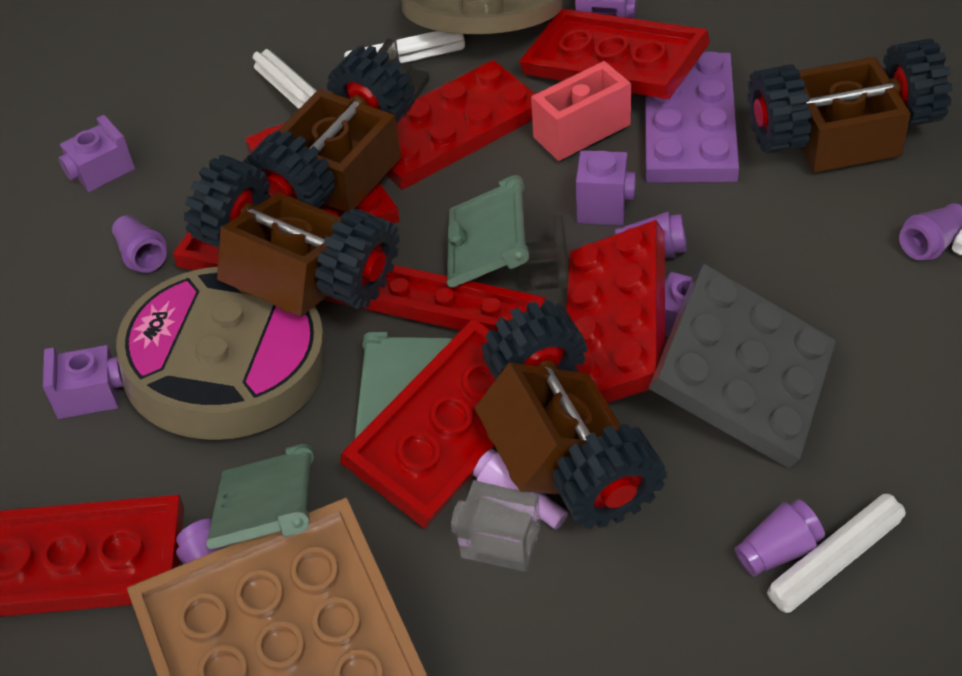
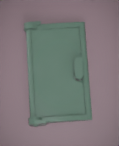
M518 175L507 177L499 181L500 187L449 209L447 285L449 287H456L505 265L509 269H513L528 261L529 250L525 241L523 209L525 185L522 177Z
M368 332L363 336L364 358L355 438L452 340L451 338L388 337L387 332Z
M299 444L285 448L286 454L224 470L221 474L206 542L209 549H216L282 531L284 537L304 532L310 522L307 507L310 466L314 460L313 448L307 444Z

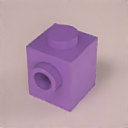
M580 150L576 178L577 223L624 226L626 200H634L636 172H627V152Z

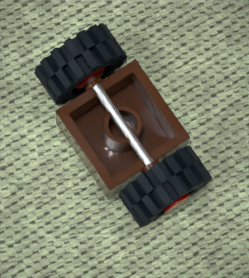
M929 38L889 47L886 50L888 55H884L883 59L886 68H882L876 56L805 70L795 69V65L790 64L753 71L754 73L750 74L751 81H748L750 93H747V101L751 105L748 111L749 117L752 116L753 119L751 127L753 132L756 131V142L760 144V149L765 154L801 148L814 173L902 156L908 127L944 120L943 117L949 113L947 106H951L952 99L948 92L952 91V83H949L947 80V76L951 75L950 68L944 66L947 59L945 53H940L941 46L938 42L934 43V39Z
M358 46L355 50L353 49L328 76L330 81L327 83V90L333 91V93L318 89L279 130L269 134L243 160L244 163L259 168L266 173L267 178L265 180L269 181L270 188L265 194L271 197L279 192L317 208L326 204L350 213L351 209L356 208L401 158L396 124L415 103V97L412 96L415 93L414 85L406 84L411 79L408 72L401 73L398 70L402 64L397 59L391 63L388 60L390 54L384 50L377 55L376 47L369 46L366 50L364 46Z
M219 155V159H211L209 161V168L203 166L199 171L201 176L200 182L193 181L190 188L195 190L193 197H187L185 203L186 206L191 207L189 211L184 213V221L189 222L186 230L188 233H191L193 238L219 249L217 280L237 288L244 294L253 295L274 304L287 313L299 316L304 315L328 296L357 309L366 308L370 305L371 299L376 300L379 296V287L384 288L388 282L386 275L388 272L392 273L395 265L391 262L393 258L397 257L399 250L395 247L400 242L399 235L396 234L398 228L393 225L394 223L355 208L351 209L350 213L345 212L339 217L279 192L270 197V195L265 194L270 188L269 181L265 180L267 178L265 172L226 155Z
M535 301L527 303V311L521 312L519 307L511 310L510 313L513 318L506 321L501 317L495 323L499 330H489L485 336L488 343L482 344L481 350L484 354L482 357L491 371L495 382L475 407L486 429L487 436L494 443L509 471L511 480L520 492L560 494L574 521L578 525L582 523L584 528H592L595 523L598 528L607 527L611 519L617 524L624 521V514L630 511L635 515L642 510L639 506L642 502L650 504L656 498L653 491L662 490L664 486L662 479L667 478L664 464L641 429L636 426L631 429L626 424L620 425L588 373L578 372L575 365L584 364L586 357L583 353L588 352L587 344L564 307L559 303L554 306L552 301H544L541 307H539Z

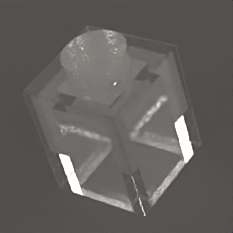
M473 480L466 501L459 500L457 502L451 522L452 533L458 535L461 557L526 572L541 527L539 495Z

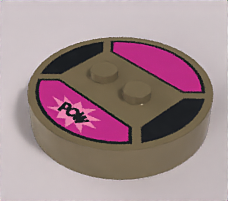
M218 267L186 272L150 289L127 311L120 324L116 338V351L123 387L134 408L148 421L168 432L205 440H223L249 436L282 423L300 410L312 397L320 383L324 369L322 322L315 306L302 316L287 313L274 304L256 296L244 294L237 288L217 280Z

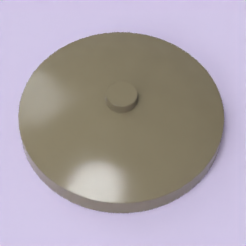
M401 0L402 12L406 18L425 28L458 34H494L516 31L541 24L553 18L562 10L564 0Z

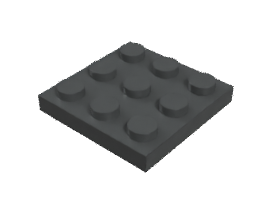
M703 263L693 275L648 389L789 469L801 458L836 340Z

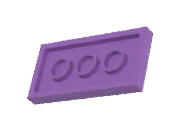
M704 52L670 100L645 95L646 183L738 182L739 162L731 53Z

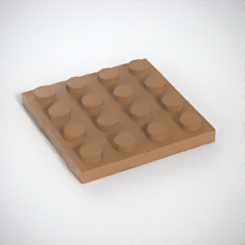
M347 497L309 512V526L302 533L284 537L282 531L235 543L127 588L157 676H427Z

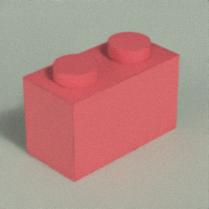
M603 61L531 96L533 138L560 161L631 125V83L608 63Z

